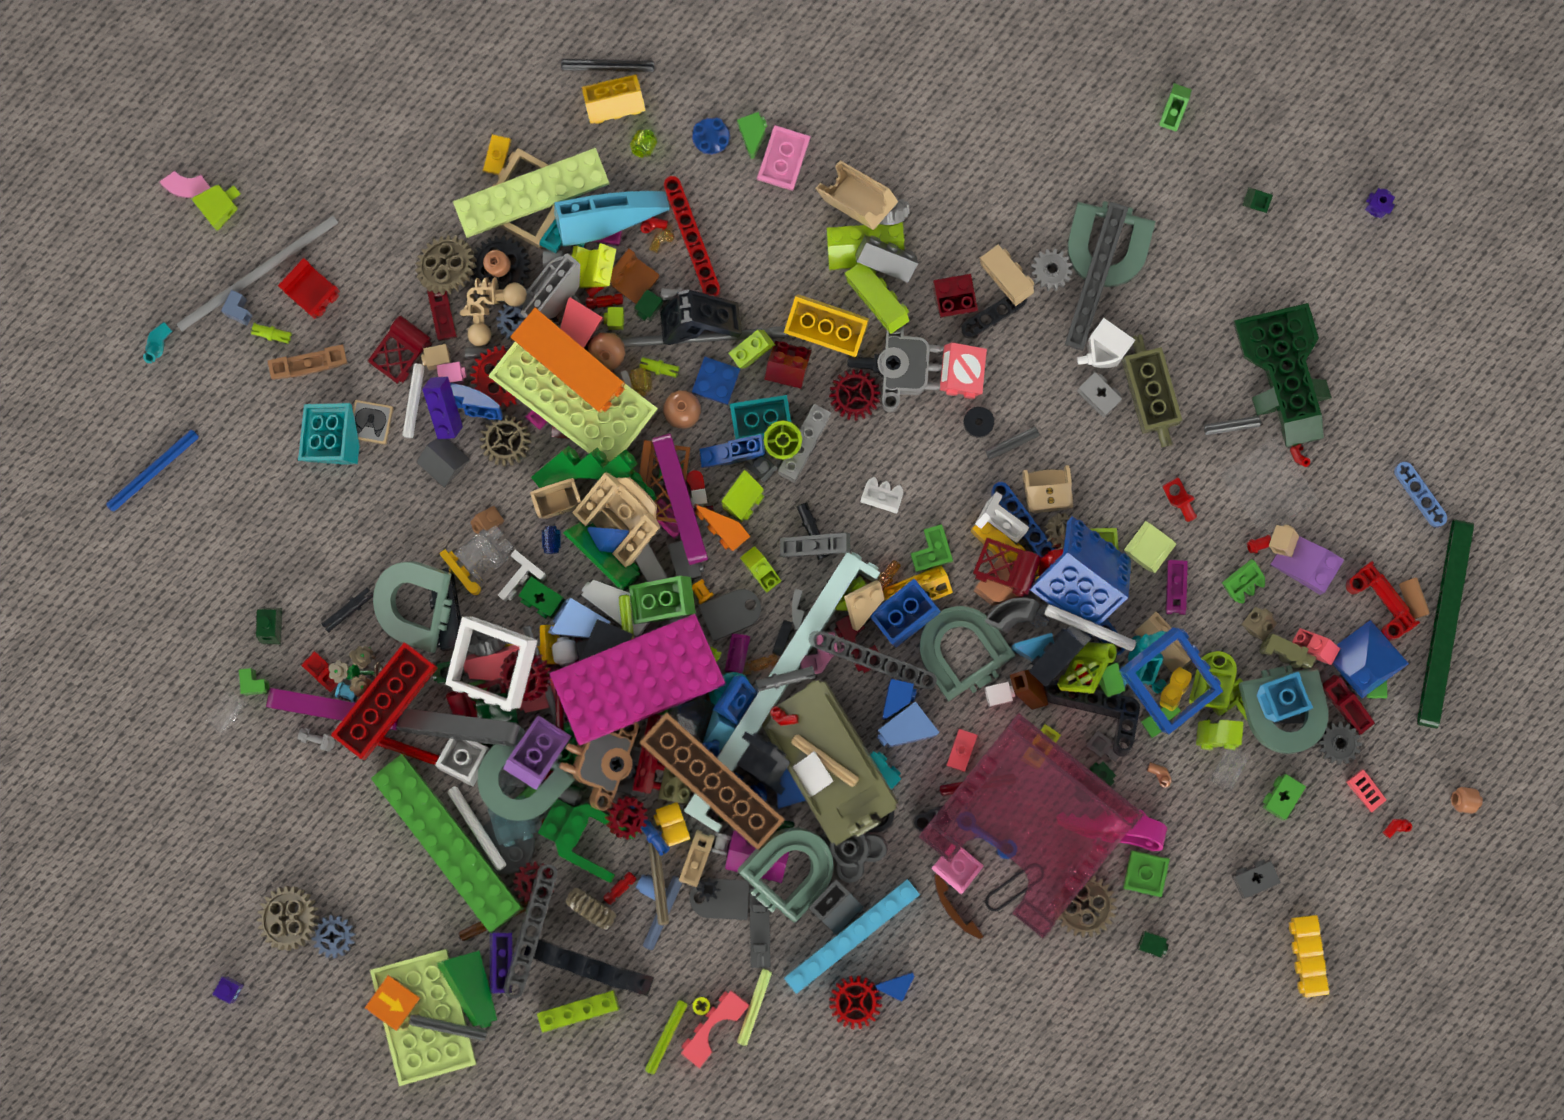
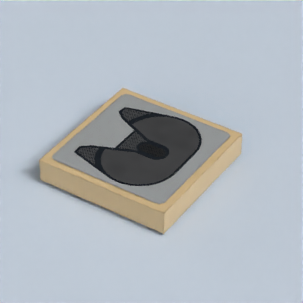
M355 400L353 414L358 439L387 445L394 407Z

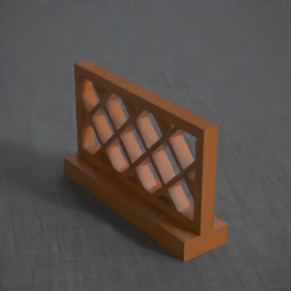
M644 440L639 474L648 487L651 488L657 484L663 491L654 501L656 503L663 495H666L668 499L669 496L667 489L664 490L658 483L663 479V475L657 480L652 475L653 469L659 465L658 459L655 456L653 442ZM675 445L676 452L678 450L686 451L685 459L680 462V465L684 463L682 472L686 482L691 448ZM656 503L660 510L656 514L657 521L677 523L676 519L668 518L664 511L672 506L671 503L664 509H661Z

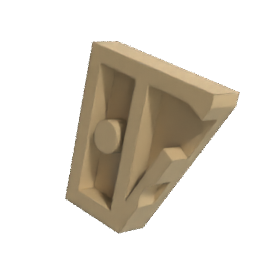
M877 580L844 596L854 630L858 631L884 600L881 583Z

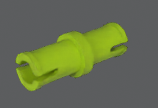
M253 323L251 329L253 330L251 335L267 338L268 341L276 340L289 344L290 336H292V332L275 329V326L267 327Z
M642 357L641 362L648 363V365L640 363L639 366L640 369L655 372L656 375L663 374L677 378L678 373L671 372V370L679 372L680 369L679 366L664 363L663 360L656 361Z

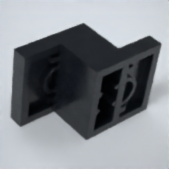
M745 731L741 738L750 745L737 765L751 777L782 795L785 788L780 785V777L791 763L785 758L787 754L778 749L772 742L765 741L757 733L754 732L752 735Z

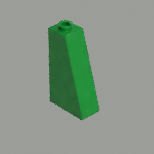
M480 951L437 962L438 968L472 1026L480 1025V1029L492 1026L491 1022L498 1019Z

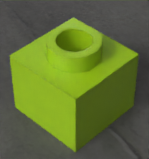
M608 307V313H604V324H607L608 330H624L623 307Z

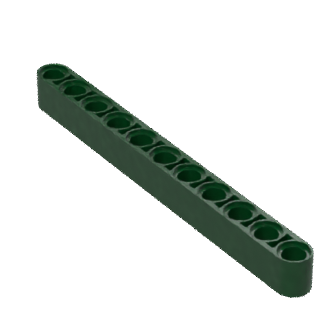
M1453 519L1451 523L1417 716V725L1438 729L1441 721L1474 531V523Z

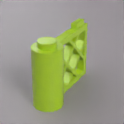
M1088 642L1072 659L1065 675H1061L1057 683L1061 691L1094 693L1108 663L1114 662L1117 651L1115 645L1111 643ZM1077 664H1085V666L1075 671ZM1096 665H1100L1098 669L1091 672V668H1093ZM1088 670L1089 674L1079 679L1078 676ZM1076 677L1077 681L1068 685V682ZM1093 679V681H1092V683H1091L1090 686H1083V685H1082V684H1084L1085 682H1087V681Z

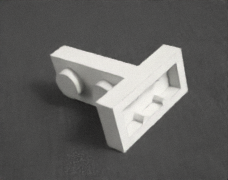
M996 491L985 504L975 525L982 528L989 522L1017 543L1025 535L1029 527L998 505L1002 495Z
M516 550L510 556L522 566L498 594L505 602L508 599L511 601L515 597L518 586L520 584L523 586L530 578L528 576L529 573H532L540 581H543L547 576Z

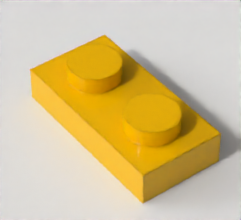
M539 625L542 661L548 660L546 664L557 665L553 659L552 645L557 642L560 635L548 633L550 627L554 625Z

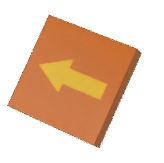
M388 975L365 1006V1009L395 1031H398L420 1000V997Z

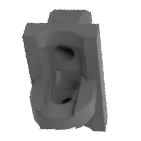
M763 455L747 460L744 464L747 469L763 482L769 479L773 472L778 469Z

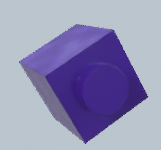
M228 976L221 977L212 995L229 1004L235 1003L244 985Z

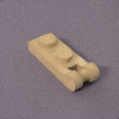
M697 830L679 878V882L698 887L715 839V835H706L700 830ZM699 841L706 843L705 848L698 846Z

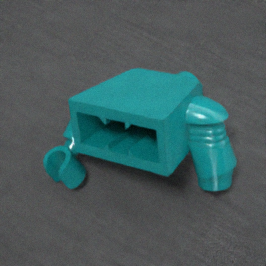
M1159 631L1152 635L1144 634L1142 637L1139 635L1134 636L1132 639L1136 641V645L1133 651L1129 652L1128 661L1130 662L1164 635L1166 631ZM1161 652L1135 672L1142 683L1152 686L1155 693H1161L1167 686L1163 679L1155 681L1164 659Z

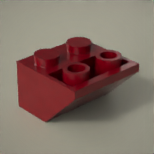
M971 274L933 280L934 298L940 318L978 311Z
M775 341V346L772 348L764 380L801 389L812 350L803 346H794L786 342Z

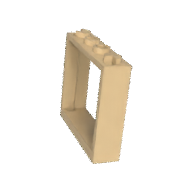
M517 148L516 152H512L509 156V164L506 169L503 168L498 176L499 181L496 185L508 181L520 159L538 168L546 167L548 164ZM554 206L536 236L509 222L499 227L542 249L539 242L555 219Z

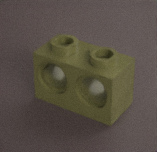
M665 767L658 798L688 804L691 789Z

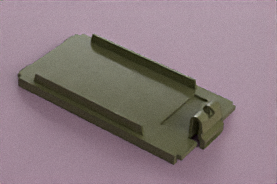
M814 680L807 684L805 689L777 706L787 715L797 714L798 724L781 726L772 719L769 712L762 723V727L771 742L787 754L785 758L791 762L787 767L788 771L830 842L838 845L853 835L859 837L879 825L880 821L872 820L870 815L876 812L879 818H882L897 809L896 804L899 802L827 682ZM800 735L859 778L858 783L851 787L826 769L833 782L810 797L793 769L794 765L808 756L791 743L794 736ZM858 823L859 826H861V825L864 824V826H862L861 828H858V827L856 826V824Z

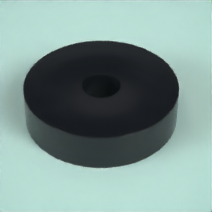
M974 407L966 413L963 425L969 435L975 438H982L992 431L994 417L987 408ZM977 419L982 420V425H977L975 421Z

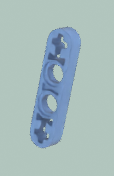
M1408 462L1399 463L1394 470L1399 482L1429 524L1433 527L1443 526L1447 521V515L1413 466ZM1401 466L1402 468H1408V471L1406 473L1409 477H1411L1412 475L1414 476V478L1410 479L1407 483L1405 481L1406 479H1408L1406 474H1400V471L1402 470ZM1411 482H1417L1420 485L1418 492L1411 490ZM1424 497L1431 500L1429 508H1425L1421 504V500ZM1434 507H1436V510H1434V513H1435L1437 516H1438V515H1441V516H1442V518L1440 519L1441 523H1440L1439 521L1435 522V521L1433 520V519L1435 518V515L1433 514V512H1431L1430 514H1428L1427 511H1430V510H1432Z

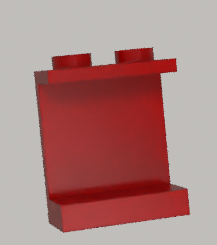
M304 258L278 285L286 295L314 319L317 316L321 317L325 313L326 306L329 303H334L338 299L340 292L335 285L331 284Z

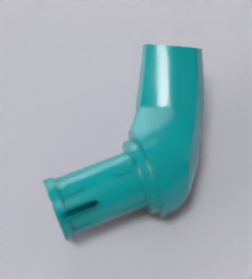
M165 322L149 333L145 346L146 353L143 355V359L147 363L155 362L156 358L161 357L164 352V340L172 332Z

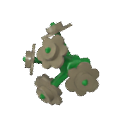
M364 645L362 648L358 646L355 651H351L349 654L351 659H353V665L348 667L346 663L337 660L329 665V671L331 672L329 677L334 679L336 683H341L343 679L351 680L350 690L356 696L361 697L371 685V680L366 678L365 675H374L375 679L384 667L380 665V662H377L374 665V671H360L359 668L364 669L371 663L369 657L373 660L376 657L372 655L374 652L371 650V647Z

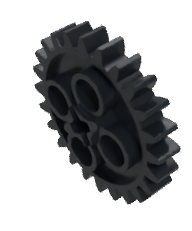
M495 235L494 241L488 237L487 244L481 241L482 248L475 247L478 253L474 254L476 268L471 269L475 273L471 278L473 280L479 278L483 282V279L487 277L492 282L495 276L491 274L484 275L486 269L483 262L487 253L499 250L509 260L512 257H516V262L510 265V269L515 270V273L508 272L509 278L506 282H501L503 276L496 277L498 290L505 289L508 284L514 282L525 286L522 280L529 279L525 273L531 272V269L526 267L531 262L525 260L529 257V254L523 253L526 248L524 246L520 247L521 243L519 241L514 243L512 237L508 241L505 235L502 236L501 240Z

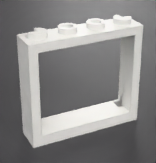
M473 616L462 617L445 685L451 686L452 690L456 692L464 691L471 698H482L487 704H498L501 709L506 711L520 708L537 640ZM473 629L520 646L507 699L460 681Z

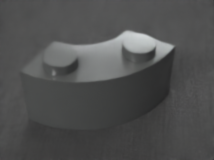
M1029 598L1007 600L991 611L985 623L995 629L1008 633L1017 623L1025 621L1033 623L1040 604Z

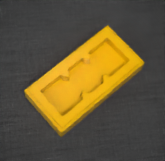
M497 135L491 136L483 172L495 175L500 174L505 166L511 143L510 138Z

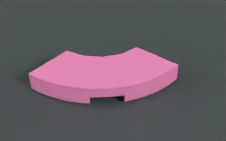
M174 171L160 181L161 185L170 193L191 199L210 189L202 175L195 178H185Z

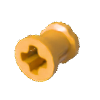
M703 579L692 585V590L699 599V604H703L714 596L705 586Z

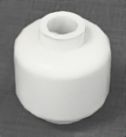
M569 637L558 638L557 642L552 645L554 662L559 664L560 667L574 664L579 658L576 642L569 640Z

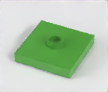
M1130 850L1122 889L1162 897L1170 859Z

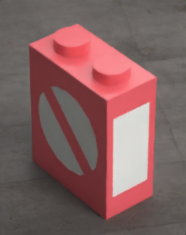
M958 343L944 345L940 391H946L947 395L952 396L962 394L964 398L974 399L975 396L981 395L983 393L987 349Z

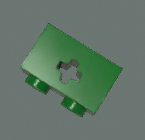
M530 577L518 595L522 599L521 603L528 608H531V606L538 609L536 613L545 619L548 616L553 618L565 600L561 595L533 577ZM542 595H544V596H543V598L545 599L544 603H543V602H539V603H538V600L536 599V597H537V596L541 597Z

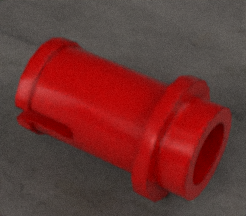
M1270 535L1256 540L1250 539L1247 542L1248 551L1256 554L1259 550L1268 548L1271 541Z

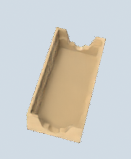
M840 160L835 166L838 174L836 184L834 186L830 185L828 188L820 183L816 190L825 202L874 230L898 203V200L888 187Z

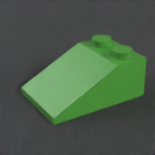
M676 576L629 586L634 624L679 619L693 614L696 615L691 577Z

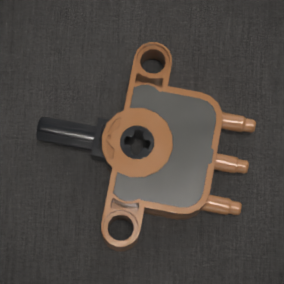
M637 722L631 724L627 732L624 728H621L580 745V747L571 744L566 746V750L577 754L574 765L560 763L559 768L573 774L575 780L594 787L589 801L590 805L595 809L603 811L609 809L620 780L624 778L631 779V776L634 778L636 776L638 766L635 765L636 762L632 761L629 754L639 726ZM612 761L617 763L616 767L611 764ZM655 773L654 781L657 780V773ZM600 796H603L604 803L599 806L597 800Z

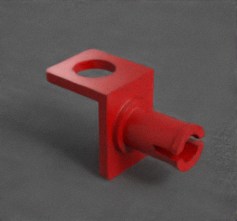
M1177 477L1162 486L1170 504L1181 509L1186 522L1192 521L1197 517L1190 504L1195 498L1187 494L1180 478ZM1174 484L1178 485L1180 489L1177 495H1171L1169 491L1170 487Z

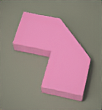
M833 631V632H827V633L832 634V635L835 636V632H834V631ZM818 635L816 638L817 645H820L823 642L822 635ZM835 643L834 650L837 652V644ZM817 649V654L806 655L803 658L800 669L813 666L815 674L822 673L834 655Z

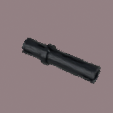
M808 502L798 505L796 508L803 522L801 524L805 527L808 536L821 535L816 524L817 520L813 517ZM828 554V555H816V556H817V559L820 560V559L826 558V557H828V556H830V555Z
M366 587L355 598L351 597L347 604L322 622L323 627L331 623L326 628V631L330 633L331 630L356 610H361V606L373 598L372 592L365 597L371 590Z

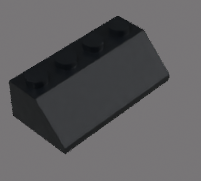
M450 568L441 569L451 573L447 599L452 600V605H446L451 608L448 623L442 622V624L447 625V630L442 631L440 629L437 648L440 647L443 652L454 650L461 624L454 572ZM428 589L432 593V598H429L431 610L435 608L437 592Z

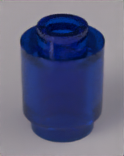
M545 526V530H541L544 554H558L559 549H561V530H558L557 526Z

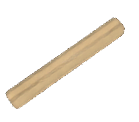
M800 735L794 736L791 743L807 755L815 751L824 767L851 787L858 783L859 778Z

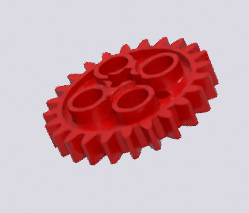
M494 346V352L487 349L488 355L480 353L482 360L475 359L478 366H472V368L476 370V373H471L470 376L475 377L476 380L471 381V384H477V387L474 389L498 402L500 408L503 403H505L506 407H509L510 401L516 405V397L508 391L504 394L502 386L499 385L497 393H491L489 390L490 385L496 382L489 377L485 368L488 364H493L496 367L497 360H501L507 352L505 346L501 347V351L498 350L497 346Z

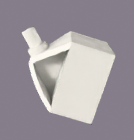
M1103 318L1086 343L1088 354L1077 357L1078 365L1088 363V365L1098 368L1116 367L1129 351L1135 339Z

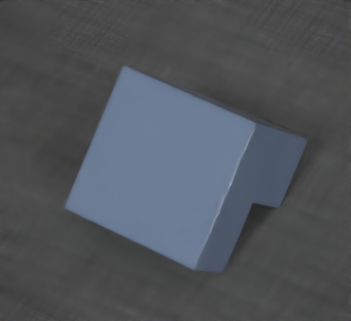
M231 290L221 312L225 316L246 326L252 317V314L243 308L247 299L242 294Z

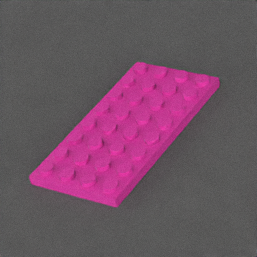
M695 614L549 673L579 746L726 685Z

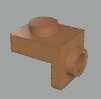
M492 506L476 514L470 523L473 531L481 538L488 531L502 525L504 519L495 506Z

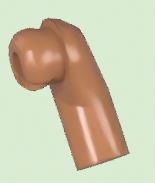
M1150 762L1147 772L1156 774L1160 785L1164 788L1168 787L1171 784L1168 769Z

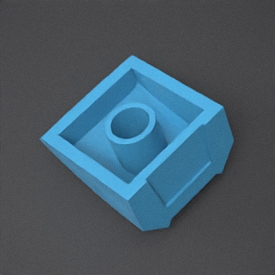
M1299 671L1260 685L1257 698L1265 718L1278 722L1313 709L1301 681L1302 678Z

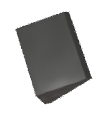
M436 438L426 445L417 463L445 488L471 460L448 439Z

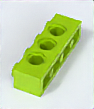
M615 990L539 1012L537 1017L543 1033L619 1010L620 1007Z

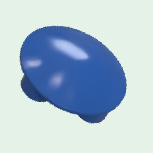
M707 118L695 124L692 140L696 148L701 152L717 154L727 147L730 133L720 118Z

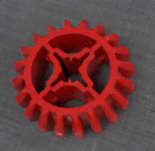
M852 975L849 976L850 982L848 983L843 978V986L839 983L835 984L839 988L838 992L834 989L831 990L836 997H829L830 1001H835V1004L829 1005L830 1009L836 1008L837 1010L832 1013V1016L839 1014L840 1017L837 1018V1022L839 1023L844 1019L843 1026L846 1027L848 1022H850L851 1029H854L855 1023H858L859 1029H862L861 1022H865V1025L868 1027L870 1025L867 1021L869 1018L873 1022L876 1021L875 1017L872 1016L873 1013L880 1015V1012L875 1010V1008L882 1007L881 1003H876V1000H881L882 996H875V993H878L880 990L877 988L872 990L871 988L875 983L871 982L868 986L866 984L868 978L866 977L863 982H860V975H857V981H853ZM850 986L864 987L857 995L851 994L846 988ZM868 993L872 997L870 1011L863 1005V999ZM841 994H843L849 1002L848 1006L843 1012L841 1011L839 1006V999ZM863 994L859 1000L863 1010L860 1007L856 1008V1005L855 1008L851 1007L852 1001L848 995L856 999V997H860ZM853 1010H859L865 1015L858 1019L847 1017Z

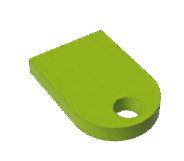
M1220 651L1210 652L1203 656L1201 660H1205L1211 668L1209 670L1210 673L1219 679L1223 692L1205 706L1228 711L1237 677V666L1229 654ZM1218 658L1225 660L1224 664L1220 666L1214 664V661ZM1198 669L1196 670L1189 698L1190 704L1210 689V686Z

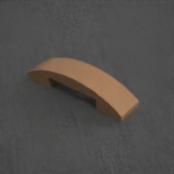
M343 344L324 348L323 351L267 360L271 379L303 376L347 364Z

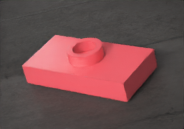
M962 729L958 730L946 766L965 772L977 738L976 734Z

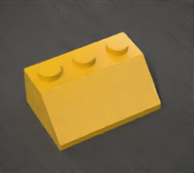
M637 74L582 87L590 124H599L605 120L620 119L626 115H637L642 111H646Z

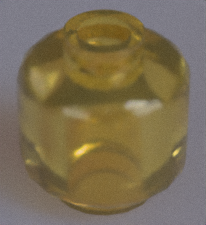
M645 368L630 370L631 373L628 375L631 388L642 397L647 396V392L653 389L651 373L646 371Z

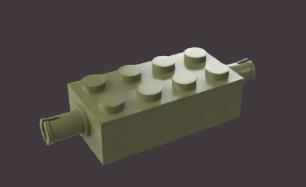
M1139 334L1138 337L1135 335L1132 337L1135 339L1133 343L1135 354L1125 356L1122 364L1142 434L1152 431L1157 432L1161 448L1173 445L1168 428L1179 425L1182 422V417L1162 347L1146 350L1142 334Z

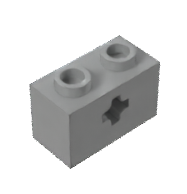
M1095 372L1077 390L1103 418L1122 400L1120 392L1114 387L1111 388L1107 384L1105 377L1101 374L1097 375ZM1103 391L1104 395L1098 397V392Z

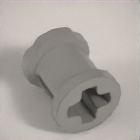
M716 833V842L711 852L728 856L727 849L732 836Z

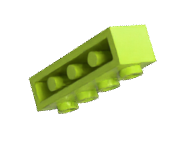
M859 263L845 272L848 284L890 334L909 322L907 307L897 301L898 297L892 290L889 291L886 288L887 284L882 278L876 276L875 269Z

